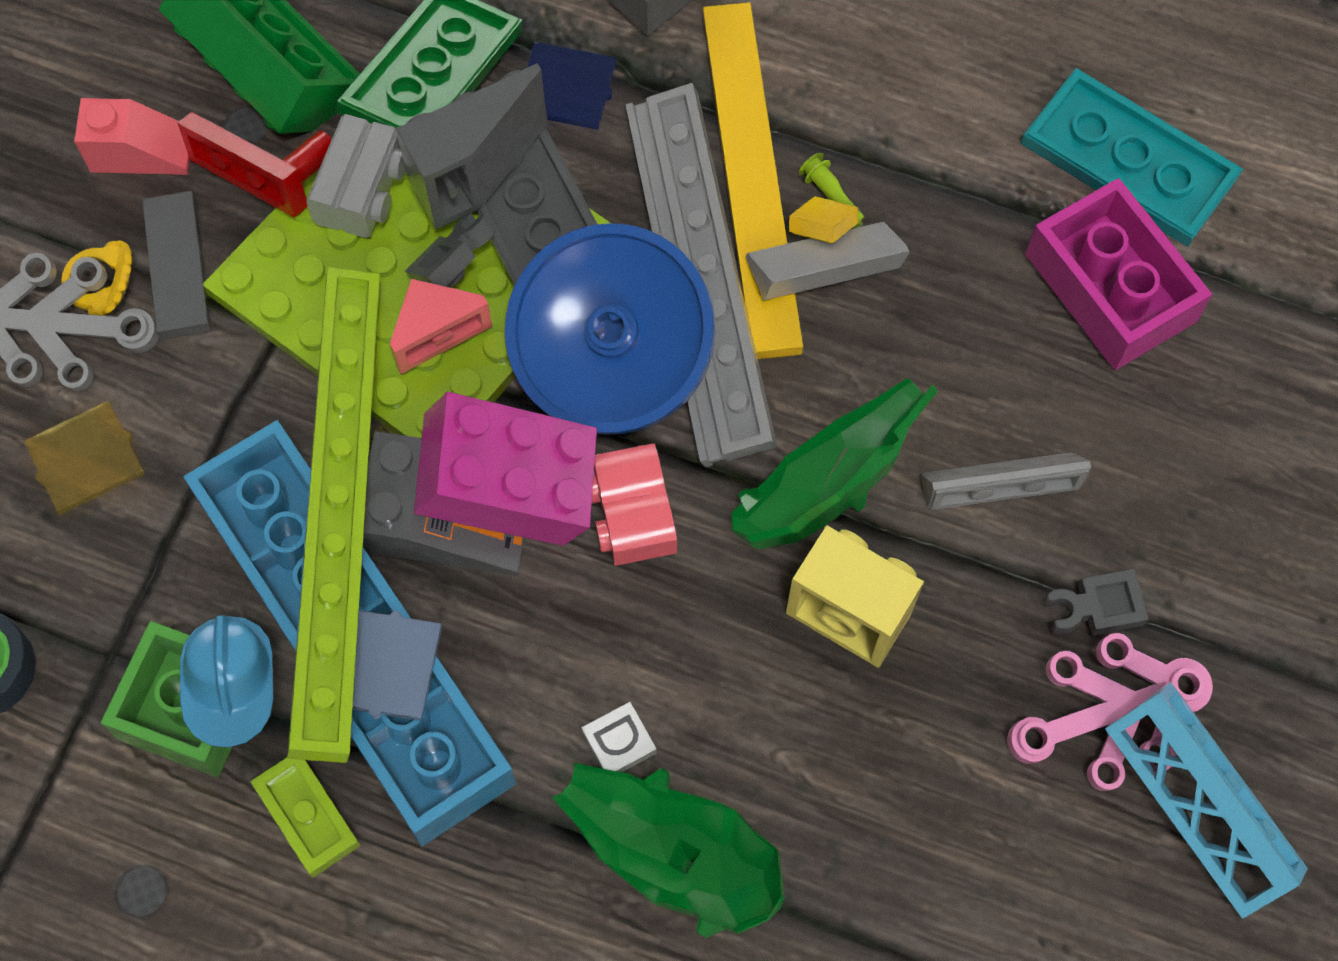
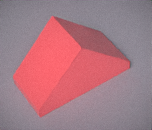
M411 279L390 341L395 365L400 374L492 327L489 305L484 296Z

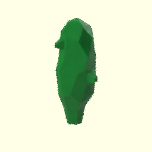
M907 378L870 402L836 419L788 454L758 488L744 489L738 494L741 504L731 513L733 532L751 547L766 549L797 543L830 523L848 508L859 513L866 506L868 491L891 472L910 426L937 393L935 386L932 385L924 394L911 379ZM845 448H847L848 450L845 452V454L843 455V457L841 458V460H840L839 463L837 464L836 468L834 469V471H833L832 474L830 475V473H831V471L833 470L834 466L836 465L838 459L840 458L842 452L844 451Z
M573 763L575 769L570 784L561 794L551 797L578 826L597 857L607 867L654 905L698 918L696 933L705 939L723 930L740 934L767 922L781 909L785 896L779 850L756 833L735 809L696 795L670 789V773L663 768L642 780L628 773Z

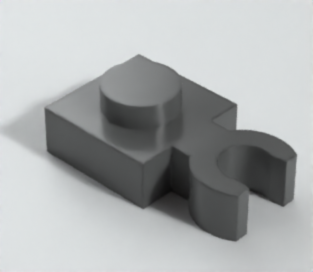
M467 213L455 224L453 232L447 238L439 236L405 272L411 279L452 287L461 280L465 273L464 268L475 258L472 251L486 243L493 236L495 230L484 216L481 215L475 219L471 213Z
M1134 569L1082 578L1078 584L1079 595L1067 589H1057L1050 592L1044 600L1045 607L1061 605L1069 612V618L1059 619L1053 623L1051 627L1052 633L1057 635L1068 634L1080 622L1088 621L1091 635L1093 636L1142 627L1149 620Z

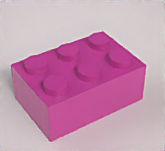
M1120 178L1038 223L1034 228L1025 253L1115 371L1195 324L1213 295Z
M447 391L424 413L413 514L564 546L590 528L597 428Z

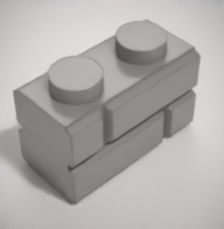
M347 114L341 117L306 200L312 220L317 225L335 230L343 229L346 233L368 238L371 236L376 221L383 223L386 220L391 206V194L388 191L393 179L401 180L406 171L395 127L377 122L371 124L366 119Z

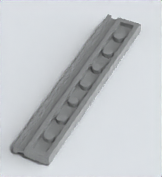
M689 83L647 97V102L635 106L633 103L626 104V110L651 230L673 243L689 258L703 278L713 303L716 324L713 355L702 382L687 401L699 460L707 468L713 466L712 463L726 459L731 461L776 448L777 443L699 95L694 84Z

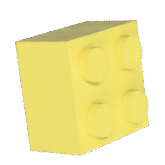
M826 525L792 579L786 614L879 668L909 620L924 581L917 578L914 569L905 562L892 557L886 560L869 550L867 543L855 533L848 530H840L838 532Z

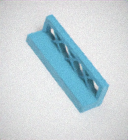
M1172 682L1154 692L1145 702L1105 728L1242 919L1301 884L1308 870L1307 866ZM1146 715H1149L1163 734L1160 753L1139 749L1125 729ZM1170 745L1179 757L1169 755ZM1148 761L1158 763L1157 773ZM1167 765L1190 771L1197 781L1194 800L1172 795L1164 784ZM1204 792L1213 804L1203 802ZM1183 809L1193 811L1191 820ZM1201 813L1225 819L1232 829L1229 847L1206 842L1199 832ZM1239 840L1248 852L1238 850ZM1218 857L1227 858L1226 868ZM1236 861L1259 866L1271 885L1247 898L1233 879Z

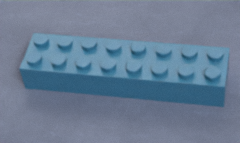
M276 420L183 477L296 652L310 468L279 421ZM363 548L359 610L391 615L393 611H399L402 617L410 618ZM437 656L422 721L382 715L379 719H373L369 712L352 710L351 739L421 847L516 785L511 766Z

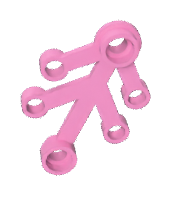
M1120 633L1110 634L1098 643L1096 647L1097 659L1107 668L1117 669L1123 667L1154 685L1137 691L1131 690L1083 667L1081 659L1075 653L1061 651L1052 656L1047 662L1046 674L1048 679L1057 686H1072L1103 701V703L1050 722L1037 717L1025 718L1011 727L1007 736L1008 749L1012 756L1022 763L1033 764L1042 761L1051 755L1056 743L1112 724L1145 702L1154 692L1169 682H1172L1193 712L1198 711L1211 698L1213 690L1211 676L1202 664L1193 659L1178 658L1168 664H1164L1135 650L1130 639ZM1109 642H1115L1121 646L1123 650L1121 660H1113L1109 657L1106 650ZM1063 659L1071 664L1073 668L1071 678H1063L1057 673L1056 663L1058 660ZM1181 675L1187 676L1192 680L1194 690L1191 695L1185 694L1179 689L1178 679ZM1140 720L1125 729L1131 738H1133ZM1157 726L1151 740L1144 742L1139 749L1149 750L1152 745L1161 748L1163 734ZM1029 729L1037 730L1042 735L1043 744L1040 749H1033L1027 744L1025 735ZM1109 734L1099 758L1091 762L1087 770L1089 783L1099 791L1113 790L1119 787L1125 779V769L1122 764L1125 756ZM1170 745L1169 755L1176 756V752ZM1148 761L1157 773L1158 765ZM1102 763L1108 764L1114 771V780L1110 784L1102 782L1098 777V768Z

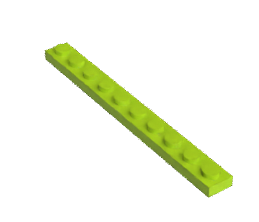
M328 267L287 759L347 763L350 754L380 273Z

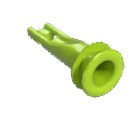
M817 153L803 163L798 173L799 176L807 174L805 183L810 184L814 182L829 200L855 206L844 194L837 178L829 170L830 160L822 161L823 153ZM859 210L858 223L853 228L863 225L861 220L864 218V215Z

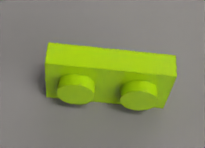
M285 758L250 781L312 878L361 846L306 760Z

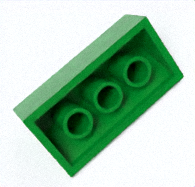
M163 0L158 9L173 24L174 31L179 36L188 40L203 55L204 62L211 68L219 71L233 86V91L240 98L248 101L263 116L264 123L279 134L313 132L338 113V99L360 75L286 0Z

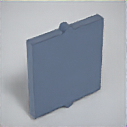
M359 610L352 710L369 712L373 719H379L382 715L422 721L442 632V624L404 618L399 611H393L391 615Z

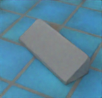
M885 222L850 229L833 244L810 238L749 252L746 255V259L764 301L898 269L907 258L909 250L907 245Z
M1062 453L925 472L921 475V483L927 509L936 510L1079 490L1091 470V464L1089 460L1076 453Z

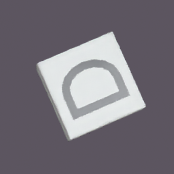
M631 702L581 727L582 733L602 769L624 772L657 754V749Z

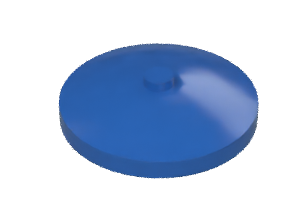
M613 223L582 227L557 238L544 247L529 262L519 276L508 303L505 320V343L512 370L525 393L550 416L596 427L597 434L603 435L627 434L649 428L665 420L681 408L694 394L708 370L713 355L716 335L715 313L709 291L703 278L689 258L673 243L652 231L637 226Z

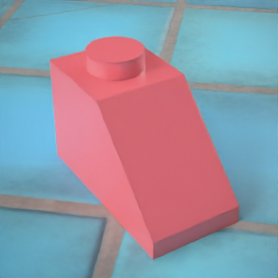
M81 98L74 142L91 173L189 175L190 159L177 124L179 121L132 99Z

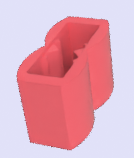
M655 443L595 455L592 504L600 503L604 520L595 521L601 553L611 551L614 566L677 554V536Z

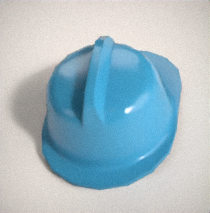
M216 616V619L209 620L196 628L183 646L180 658V705L183 719L193 735L210 746L229 748L247 743L262 731L271 716L273 704V654L268 636L259 625L241 617Z

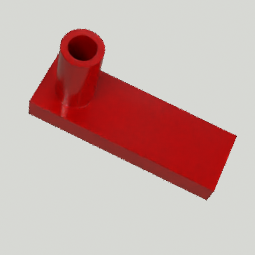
M193 112L177 123L190 161L294 218L308 207L302 184L320 169L332 140L327 133L317 131L281 160Z

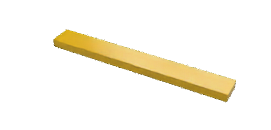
M751 3L703 7L702 17L739 276L757 358L766 359L802 355L803 342L795 293L763 301L746 259V255L749 252L787 244Z

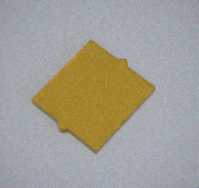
M109 401L24 441L38 470L35 474V479L39 484L45 485L59 515L145 474L130 444L133 441V436L129 431L123 430Z

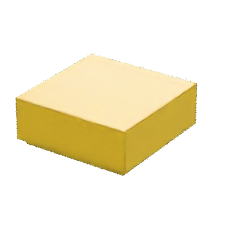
M814 196L789 216V232L833 244L858 223V207Z

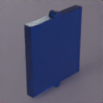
M534 42L527 68L537 63L541 68L547 120L599 130L606 100L612 99V89L610 86L617 63L616 57Z

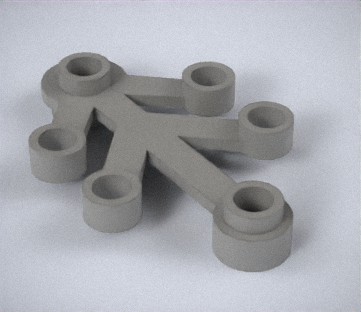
M31 253L27 255L21 262V272L0 288V356L7 364L6 372L8 377L23 387L36 385L42 378L43 367L37 359L23 353L7 330L28 331L58 368L57 375L59 381L73 391L87 389L93 382L94 372L88 363L73 354L58 334L114 338L119 344L134 353L149 351L156 345L159 339L156 332L155 319L141 309L125 310L118 317L62 313L88 291H96L105 284L107 280L106 269L92 257L78 259L72 266L71 277L30 310L14 309L12 307L36 286L45 287L54 281L57 274L56 266L44 254ZM37 263H45L46 270L44 274L33 278L31 275L32 268ZM88 267H96L97 273L95 278L91 281L83 282V271ZM139 320L141 322L139 333L134 336H127V325L131 321ZM25 362H30L32 365L31 373L25 378H19V366ZM76 366H81L83 368L82 378L77 382L71 383L68 378L70 370Z

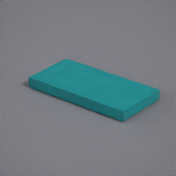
M1075 68L1023 135L1021 145L1094 190H1098L1120 178L1161 231L1186 247L1190 246L1243 171V168L1078 68Z

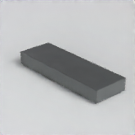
M186 191L142 199L156 332L158 336L163 340L212 331L208 295L203 286L206 279L197 204L193 192Z

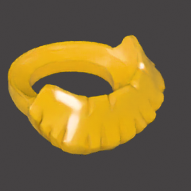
M121 240L106 243L103 248L83 250L69 260L63 270L61 284L71 277L73 264L82 257H92L98 261L105 262L112 269H115L114 280L111 286L103 288L96 293L83 295L73 303L75 307L87 310L89 315L106 316L122 301L129 284L132 264V252L126 242Z

